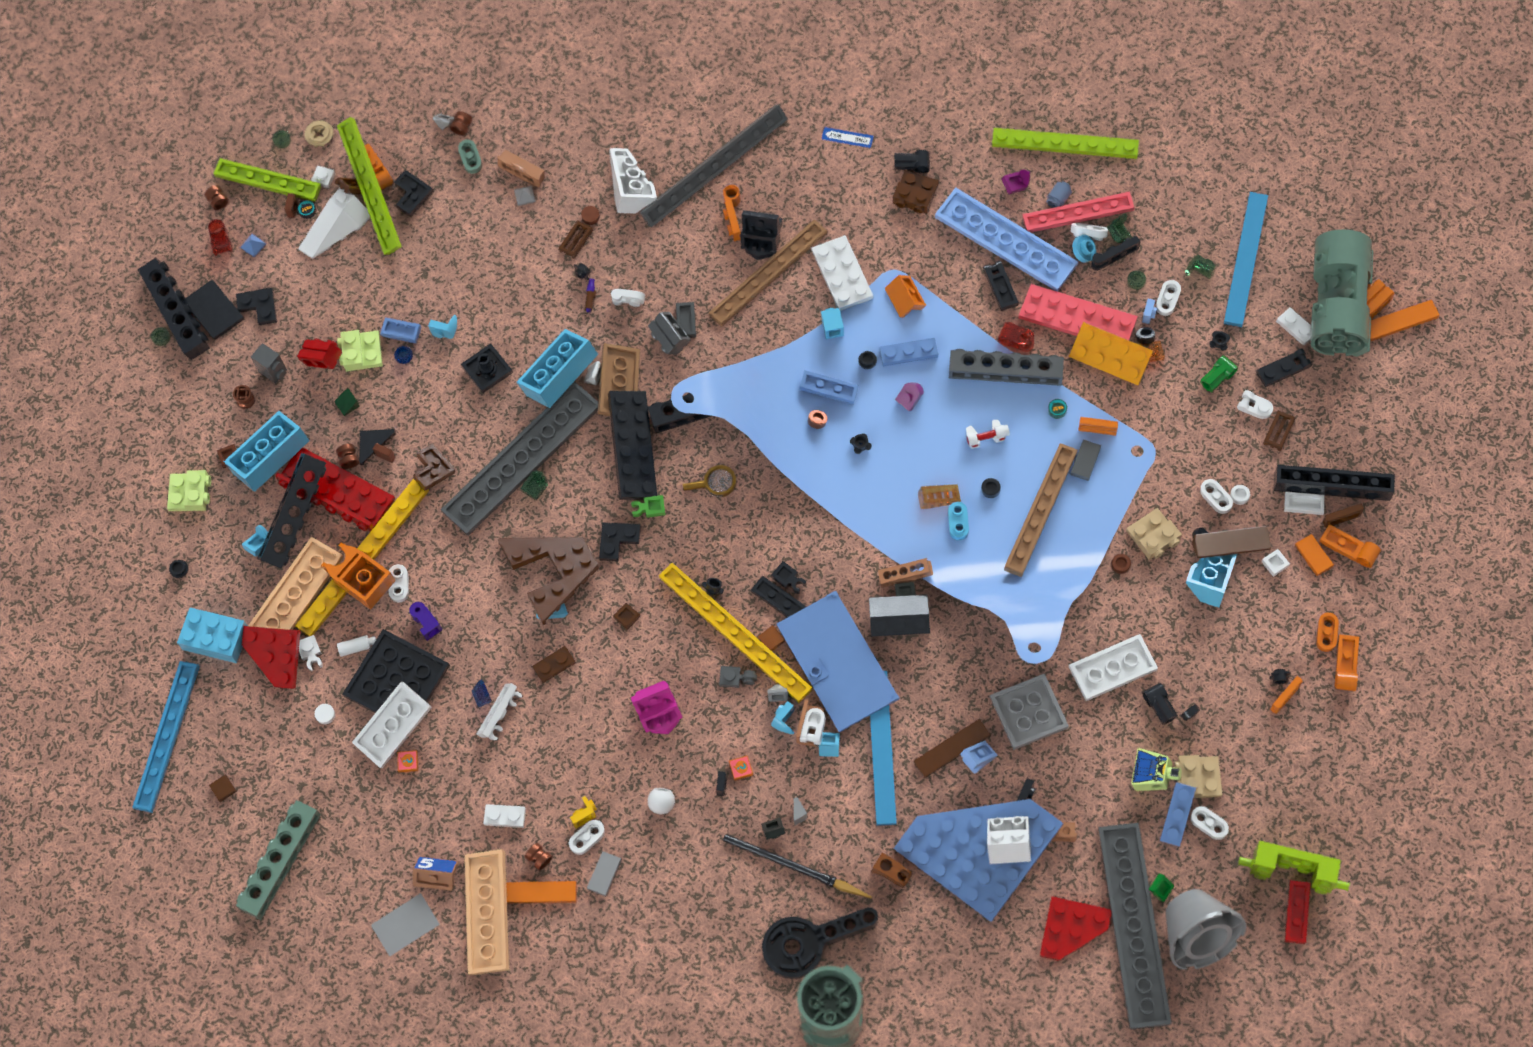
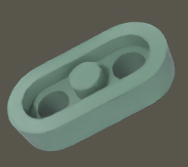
M472 140L460 142L458 151L465 170L471 174L478 173L482 169V162L475 143Z

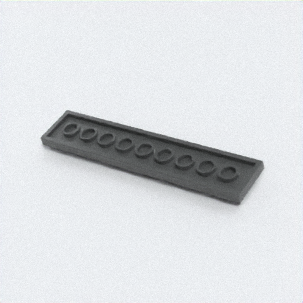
M574 381L550 408L547 407L442 507L440 509L441 512L469 536L598 411L599 402Z
M1139 823L1098 827L1129 1029L1171 1025Z

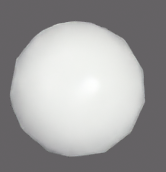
M654 788L647 798L650 810L660 815L671 811L675 804L673 792L665 788Z

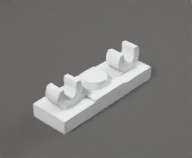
M512 683L504 685L476 735L481 738L489 737L491 740L498 739L493 735L494 729L497 731H502L503 729L495 724L506 715V707L508 705L512 707L517 706L512 700L513 696L517 698L522 697L521 693L515 692L517 686Z

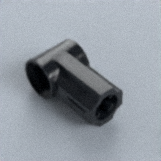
M917 150L914 153H895L894 170H914L916 173H928L930 170V152L927 150Z
M1161 683L1142 692L1147 705L1153 708L1162 725L1168 724L1178 717L1168 700L1167 691Z

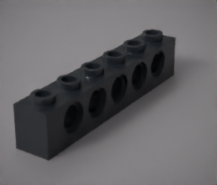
M155 257L140 267L138 271L183 354L193 360L210 349L207 343L209 340L205 333L200 331L199 327L201 325L195 317L193 318L191 307L184 303L183 299H185V296L180 289H177L175 278L169 275L168 271L170 269L168 265Z
M691 393L682 396L686 403L694 401V396ZM671 398L662 403H653L648 407L656 434L711 417V415L678 411L673 406ZM668 411L673 412L672 415H665Z
M301 453L257 557L258 560L281 569L283 566H286L289 560L288 552L290 548L295 546L297 541L296 533L303 527L305 512L308 513L312 503L310 500L312 495H316L319 489L317 483L326 472V462ZM310 471L312 479L307 482L304 479V474ZM299 489L305 491V496L302 499H298L296 495ZM295 506L297 508V514L294 517H291L289 514V510L291 507ZM285 524L290 526V531L287 534L282 533V527ZM277 542H281L283 545L282 550L279 552L274 550V545Z
M1278 464L1274 472L1273 491L1390 501L1395 488V474Z

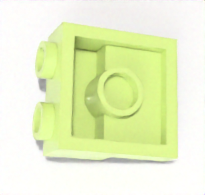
M359 330L340 332L341 338H337L338 347L342 349L339 362L341 366H344L346 372L383 366L379 330L360 333Z
M189 470L186 474H170L168 511H206V506L210 503L208 487L211 486V476L208 475L206 470Z

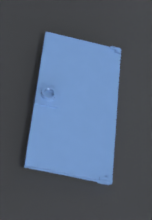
M837 591L828 594L826 597L776 624L839 733L900 699L841 601Z

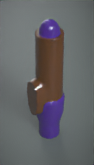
M592 278L589 279L586 290L585 310L587 313L592 311L593 299L596 297L595 279Z

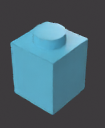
M828 308L821 311L825 338L830 339L844 336L840 309Z

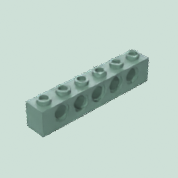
M298 800L289 807L285 821L279 824L277 835L268 843L265 856L259 859L254 875H250L247 880L246 889L237 898L236 906L241 911L259 920L263 918L321 816L316 809ZM301 820V825L293 828L294 822ZM286 838H291V842L288 845H283ZM281 855V860L273 863L274 857ZM266 873H271L270 879L263 881V876ZM260 890L261 895L254 899L253 894Z

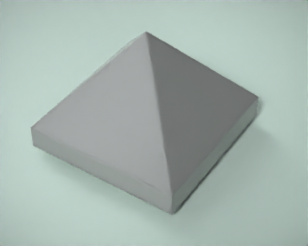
M443 114L433 116L434 122L441 130H444L455 120L454 117Z
M532 186L514 190L518 206L536 202Z
M778 683L768 690V700L770 702L787 701V689Z

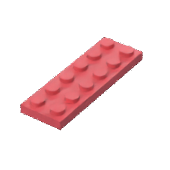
M1034 284L1030 285L1019 313L1020 319L1074 336L1078 335L1082 323L1085 322L1129 341L1138 316Z

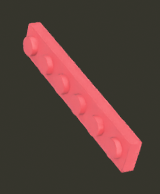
M1130 192L1026 213L1023 214L1022 219L1025 229L1032 233L1134 211L1135 207Z

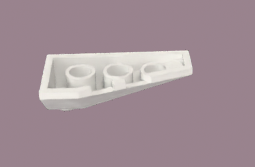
M610 148L617 213H637L656 201L657 196L654 185L646 179L645 172L638 168L637 161L628 149Z
M339 188L329 199L298 248L312 259L331 248V245L347 238L346 236L353 231L361 229L370 218L368 209L354 195L346 194L344 192L345 189Z

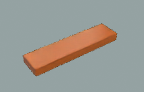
M1432 299L1371 320L1370 342L1439 318L1440 315Z
M506 882L507 904L574 903L577 899V882Z

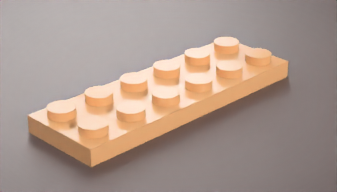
M311 537L248 626L293 630L296 623L304 615L330 578V575L321 567V564L325 562L337 566L344 558L343 555Z
M500 849L466 854L465 885L468 974L478 975L508 971L509 950L505 851Z

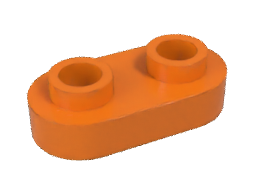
M1324 613L1318 620L1316 645L1323 652L1332 651L1337 644L1339 620L1333 613ZM1324 622H1329L1331 626H1325ZM1323 640H1327L1329 645L1323 644Z

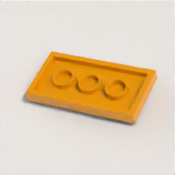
M1083 322L1069 357L1139 386L1153 350Z

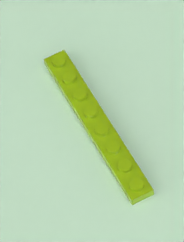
M349 117L338 124L337 128L384 255H390L402 246L354 118Z
M994 128L992 147L1137 159L1139 140L1004 128Z

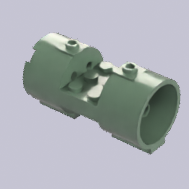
M1344 229L1332 230L1322 233L1315 239L1313 277L1318 283V302L1314 303L1312 307L1310 341L1311 347L1321 354L1334 355L1335 352L1346 353V356L1353 355L1358 357L1370 352L1371 317L1370 308L1367 305V285L1372 284L1373 250L1372 240L1364 233Z
M848 965L843 969L836 966L816 968L805 976L799 986L797 1004L800 1014V1026L804 1034L802 1038L810 1046L851 1047L861 1034L863 1026L862 1005L864 1004L863 995L861 994L863 979Z

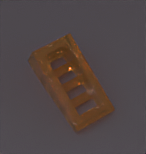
M958 484L921 486L918 491L921 509L961 502ZM949 491H952L953 498H950ZM941 492H944V499H942Z

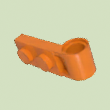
M370 144L364 145L380 189L383 190L394 184L392 177Z
M728 185L723 190L725 203L723 215L724 219L728 220L730 224L727 225L729 236L733 235L734 241L740 240L741 232L734 207L740 204V191L737 186Z
M1330 524L1319 543L1368 568L1373 566L1381 552L1380 547L1372 542L1363 543Z
M1341 634L1338 636L1335 689L1356 691L1359 637Z

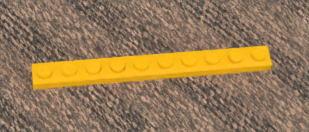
M413 479L357 549L374 560L427 495L429 489L424 491ZM331 580L296 623L295 627L308 637L314 635L347 592Z
M671 563L659 575V578L766 675L775 683L785 687L788 694L795 701L800 703L812 691V687L675 564Z

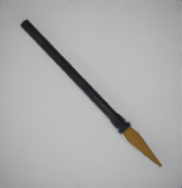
M725 834L723 841L819 880L825 885L829 884L831 888L835 887L840 891L872 899L870 895L845 881L838 880L835 876L831 877V875L820 873L728 834Z

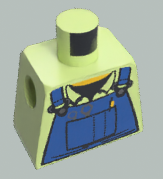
M1138 748L1131 783L1136 791L1168 789L1170 779H1181V768L1172 767V761L1168 756Z

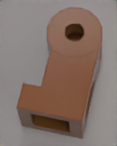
M883 852L871 872L881 875L901 888H905L912 876L910 870Z

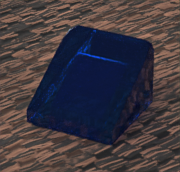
M482 679L479 680L472 689V694L477 706L481 707L491 703L492 700Z

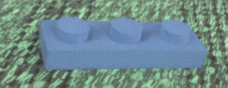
M935 338L880 346L883 366L938 358Z
M804 370L799 390L854 405L859 385Z
M1176 782L1160 841L1180 846L1196 787Z

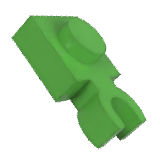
M663 495L645 497V503L639 501L631 502L632 508H639L638 511L632 512L633 517H640L643 513H646L647 518L666 515Z

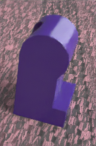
M415 602L410 606L409 612L413 620L422 625L423 628L420 629V632L426 641L442 631L439 622L422 602Z

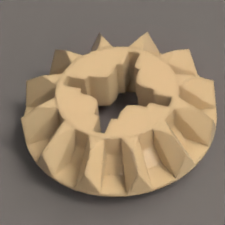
M315 121L306 128L305 138L310 145L324 147L333 138V128L325 121ZM315 131L317 133H322L324 137H317Z

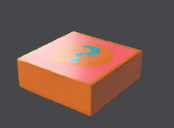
M417 750L397 752L399 773L419 771Z
M748 755L729 761L734 781L753 776Z

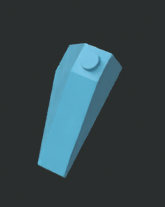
M1237 554L1200 558L1197 563L1191 566L1186 584L1200 602L1220 607Z

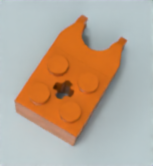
M340 543L338 546L346 555L343 563L335 566L323 562L321 567L331 576L336 585L371 610L396 580L390 571L364 552H361L356 547Z

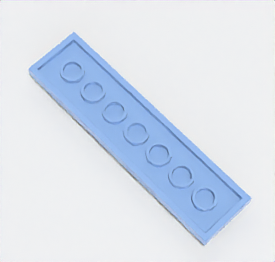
M957 188L952 191L935 213V218L1057 292L1078 265L1077 260Z

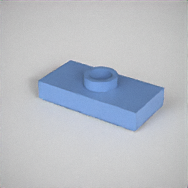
M385 317L380 335L381 337L417 343L421 325Z

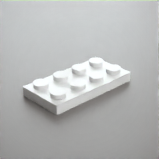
M846 235L811 248L834 302L840 311L873 299L871 289Z
M1141 634L1069 665V669L1086 701L1146 676L1158 669Z
M400 682L352 743L378 767L383 768L432 707L404 682Z

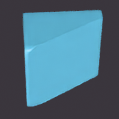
M823 732L822 742L819 745V756H839L840 733Z

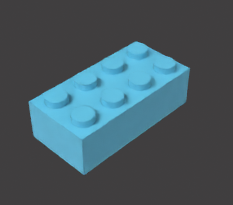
M564 329L521 376L517 384L527 397L550 408L596 358L598 353L589 340Z
M278 411L233 452L224 463L233 475L255 492L310 440L297 424Z

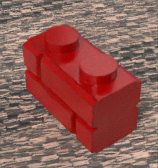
M315 338L314 340L304 341L297 358L309 367L334 369L337 360H339L342 354V350L332 340L324 342Z

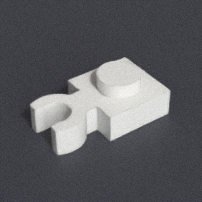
M312 635L300 640L299 652L303 661L308 659V669L313 671L312 664L314 662H317L320 668L323 667L320 658L316 657L321 654L315 636Z

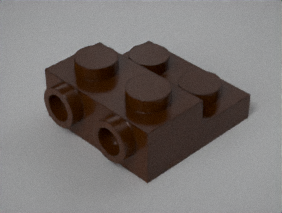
M904 170L893 195V204L899 208L906 207L916 213L927 214L939 185V180Z

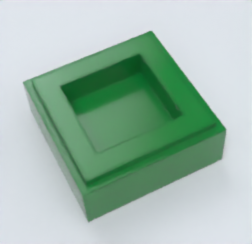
M1159 873L1149 890L1159 901L1165 902L1175 885L1164 874Z

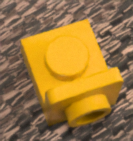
M586 796L582 797L586 808L576 810L570 817L575 829L596 818L594 811L597 808L592 799L588 801Z

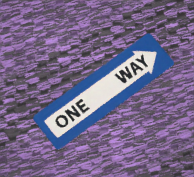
M825 127L822 140L871 148L873 136Z

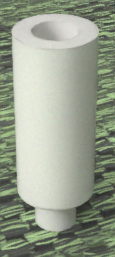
M368 635L337 643L340 657L371 649V645L376 641V637L368 638Z

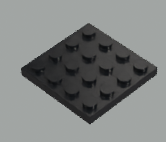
M383 629L342 695L376 713L400 682H404L424 701L428 702L450 667V664Z

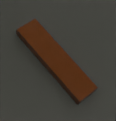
M978 719L915 759L913 763L925 779L961 756L960 754L964 749L986 740L991 734L981 720Z

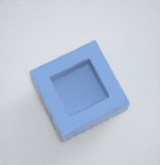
M1147 300L1142 323L1150 324L1151 318L1155 319L1157 308L1154 307L1155 300Z

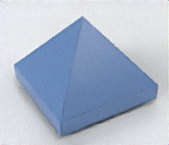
M251 234L240 248L255 257L266 243Z

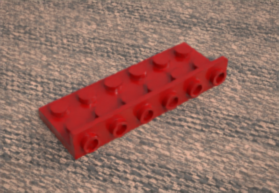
M303 447L292 457L283 472L275 475L278 484L286 489L301 453L326 462V472L322 478L320 477L317 483L319 489L316 495H312L310 502L316 506L323 505L329 513L341 515L344 521L356 523L357 527L365 532L367 530L371 531L395 500V496ZM310 471L304 474L305 481L308 482L312 479ZM299 489L296 495L303 498L305 491Z

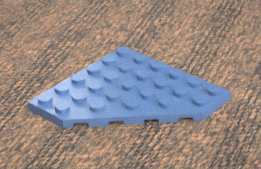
M1031 799L921 815L916 817L893 849L992 922L1064 823ZM1028 816L1031 861L990 864L987 846L988 819Z

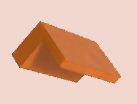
M898 275L885 287V291L901 318H904L912 309L922 310L927 306L911 276Z

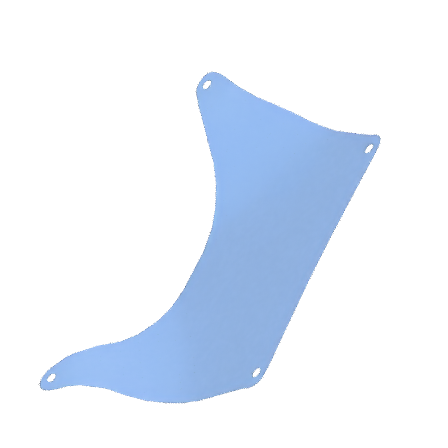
M900 270L884 272L869 285L873 299L840 311L844 326V336L826 339L823 325L821 324L809 333L781 348L737 364L696 374L674 386L671 393V401L678 411L711 415L727 420L746 434L759 450L803 492L900 565L924 558L931 561L934 575L922 579L959 600L989 609L1003 619L1010 630L1018 655L1022 660L1033 664L1044 662L1054 654L1059 643L1065 616L1072 602L1091 582L1147 471L1154 463L1156 456L1155 447L1147 438L1063 385L949 378L951 350H982L990 353L1000 351L1005 354L1013 352L962 316L914 278L912 280L927 306L922 310L912 309L904 318H901L885 291V287L898 275H907ZM935 338L938 358L889 366L882 365L880 346ZM865 351L874 353L877 357L875 367L863 369L858 363L861 353ZM965 362L964 364L970 366L973 363ZM990 363L983 364L986 367L992 366ZM1008 364L1002 365V367H1004V368H1009V367H1011V366L1008 365ZM1026 365L1021 366L1022 369H1029ZM804 370L859 385L854 405L799 390ZM906 383H919L923 387L924 394L920 397L913 410L908 411L895 399ZM684 393H691L694 396V401L692 403L684 402L682 398ZM1054 400H1061L1066 404V411L1064 412L1065 406L1062 403H1052L1051 410L1053 413H1051L1049 405ZM814 410L824 412L827 416L825 427L821 429L811 427L807 421L810 412ZM1080 417L1118 421L1117 434L1114 436L1078 431ZM992 420H999L1001 425H1008L1010 436H1006L1004 441L996 443L993 438L980 441V447L971 449L966 438L967 427L972 426L979 434L992 430ZM865 433L868 436V442L872 444V448L856 454L854 446L850 444V439L858 434ZM1083 439L1101 445L1089 481L1071 475ZM1059 444L1078 450L1023 576L1019 577L1004 571V566ZM1141 446L1144 451L1143 455L1140 457L1133 456L1131 453L1132 447ZM988 478H994L1000 483L1001 490L995 498H987L982 494V483ZM954 502H961L967 507L969 533L963 540L953 539L949 532L948 508ZM960 509L954 510L956 513L961 512ZM960 526L956 527L958 531H961L963 529ZM1030 643H1038L1041 646V650L1038 653L1030 652L1028 645Z

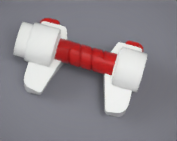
M992 420L991 431L979 434L972 426L966 428V438L971 449L980 447V441L993 438L998 443L1004 441L1006 436H1010L1008 425H1001L999 420Z

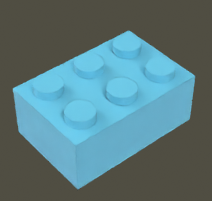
M189 608L177 644L184 651L237 663L243 647V626L248 625L244 620Z

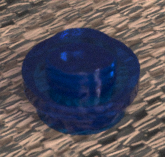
M406 346L398 347L394 353L395 360L400 364L409 363L413 358L412 350Z

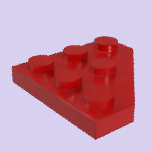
M243 626L242 646L272 685L279 688L296 689L301 630Z
M1052 896L1039 957L1061 961L1072 952L1091 942V940L1107 932L1111 909Z

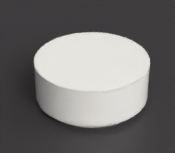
M1236 485L1232 488L1230 496L1235 504L1243 505L1248 502L1250 491L1244 485Z
M321 704L315 710V718L321 724H329L335 718V711L331 705Z

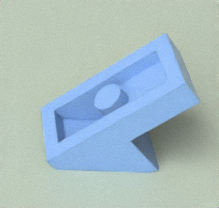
M986 741L966 748L960 754L963 757L962 761L974 774L998 756Z

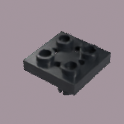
M491 343L461 363L463 370L482 393H485L513 373L510 366Z

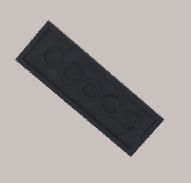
M609 391L608 400L619 500H644L645 497L658 496L646 391Z

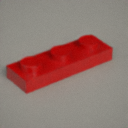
M1289 881L1284 942L1306 944L1311 885L1309 882Z

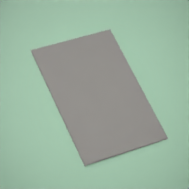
M420 893L371 924V927L388 955L391 956L440 924Z

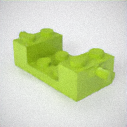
M1264 841L1258 842L1252 859L1239 857L1238 865L1250 867V874H1253L1257 879L1265 880L1270 878L1277 864L1279 868L1283 869L1296 868L1298 872L1303 874L1312 872L1310 888L1315 889L1316 893L1327 894V892L1331 893L1336 888L1349 890L1350 883L1338 880L1341 864L1339 859Z

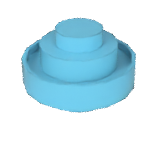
M1081 235L1074 239L1072 247L1075 257L1083 263L1091 261L1096 253L1094 241L1087 235Z

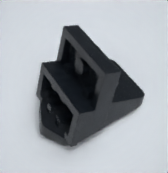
M744 210L742 212V231L740 233L741 249H745V252L756 260H762L776 254L780 241L782 218L775 214Z

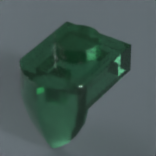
M1126 213L1114 218L1107 226L1112 239L1117 243H1122L1123 240L1129 237L1133 238L1124 226L1127 219Z
M1195 255L1189 261L1185 275L1189 276L1195 269L1208 279H1211L1215 273L1216 265L1209 259Z
M532 471L520 490L537 501L547 488L548 480L542 471Z

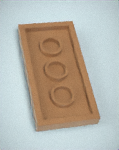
M607 343L603 344L598 414L610 416L609 391H638L640 349Z

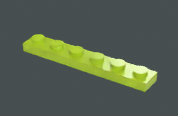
M221 158L213 173L217 178L285 195L294 194L297 198L316 202L321 189L320 183Z

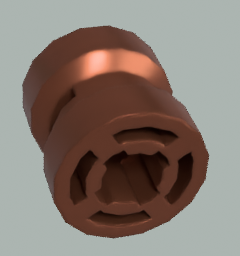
M457 111L454 116L455 120L451 123L449 129L454 134L465 136L468 131L467 126L471 124L473 119L469 114Z
M214 185L206 190L204 196L211 202V206L215 211L222 210L229 204V199L223 194L220 186Z
M239 385L234 389L233 397L240 408L249 409L254 405L255 397L248 386Z
M344 444L336 449L337 455L341 459V468L350 469L359 464L353 444Z
M539 843L531 846L525 854V859L533 862L535 868L539 871L543 870L553 858L549 852H544L543 847Z

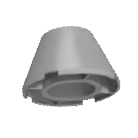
M1199 889L1189 890L1178 895L1169 903L1165 911L1170 958L1176 967L1184 970L1190 966H1194L1195 969L1203 968L1219 961L1238 945L1236 941L1240 935L1244 936L1246 931V922L1242 915Z

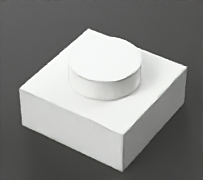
M317 166L311 181L320 183L322 187L329 188L335 176V171Z
M1278 549L1261 561L1273 577L1290 565Z

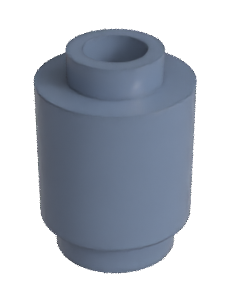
M1063 181L1057 182L1048 194L1046 203L1052 208L1063 206L1072 193L1071 186Z

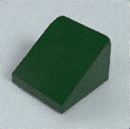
M349 388L345 389L334 401L344 416L360 407Z

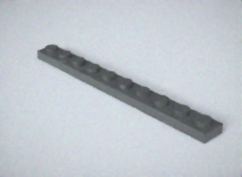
M775 104L660 195L656 201L640 211L647 225L652 228L787 121L788 118L780 105Z

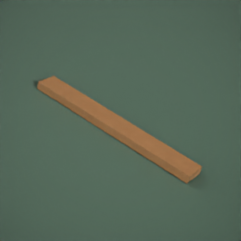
M814 219L709 312V316L721 327L725 325L827 234V230Z
M1059 444L1004 566V571L1019 577L1023 576L1076 457L1077 449Z

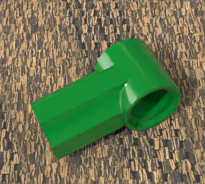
M1223 355L1200 380V383L1207 391L1213 392L1224 380H1229L1236 373L1238 366Z

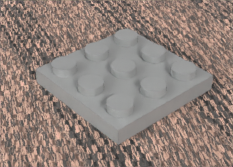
M1045 673L990 695L992 704L1013 750L1069 727Z

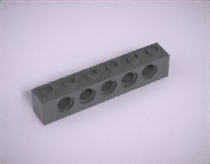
M955 349L950 351L949 378L1062 386L1064 357L1057 355L1041 356L1039 354L1022 355L1017 352L1005 354L1000 351L990 353L982 350L965 351L964 349ZM965 362H971V363H973V364L970 365V366H968V365H965L964 363H965ZM990 363L992 366L986 367L983 364ZM1008 364V365H1010L1011 367H1009V368H1004V367H1002V365ZM1026 365L1029 369H1022L1021 366ZM1040 367H1047L1048 370L1043 371Z

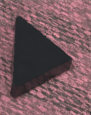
M395 429L360 431V465H364L373 454L375 455L373 451L375 444L378 443L384 446L385 442L396 434Z

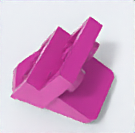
M665 681L639 690L635 693V696L631 697V701L646 733L669 734L679 723L680 719L683 718L677 701L668 683Z

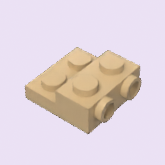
M1158 508L1126 528V532L1149 560L1154 557L1156 559L1161 557L1165 553L1164 550L1169 547L1174 548L1181 542L1182 534L1171 520L1168 521Z
M1186 755L1178 757V760L1174 762V768H1181V779L1176 782L1196 787L1193 798L1222 797L1218 756L1199 757V755Z

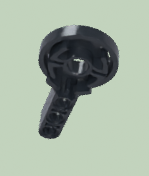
M867 907L820 925H815L810 920L800 917L782 918L773 923L764 935L762 941L764 960L770 970L780 977L786 979L803 978L818 967L823 951L828 945L874 929L878 925V913L875 909ZM866 915H872L875 920L867 923L863 918ZM851 921L856 926L854 929L848 930L844 925ZM832 928L837 933L833 937H828L825 934L826 930ZM796 940L801 946L799 952L796 954L787 953L785 944L788 941Z

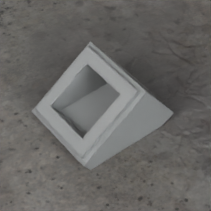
M797 797L794 798V826L807 819V812Z

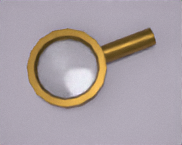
M716 465L706 472L704 480L684 483L683 489L688 491L706 488L715 497H725L734 491L736 476L731 468L725 465Z

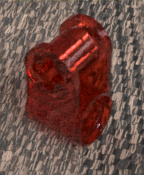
M219 219L212 220L208 225L214 255L218 256L219 253L227 251L233 252L232 243L223 221Z
M1011 322L1004 323L997 338L999 343L1025 352L1034 348V333L1031 330Z

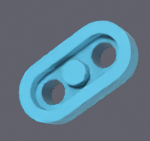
M954 502L948 508L949 532L953 539L963 540L969 533L967 507L961 502ZM960 509L961 512L956 513L954 510ZM960 526L963 529L961 531H958L956 527Z

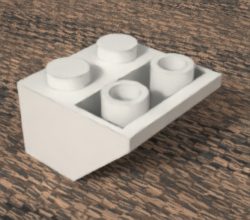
M1028 816L988 819L987 846L990 864L1031 861Z

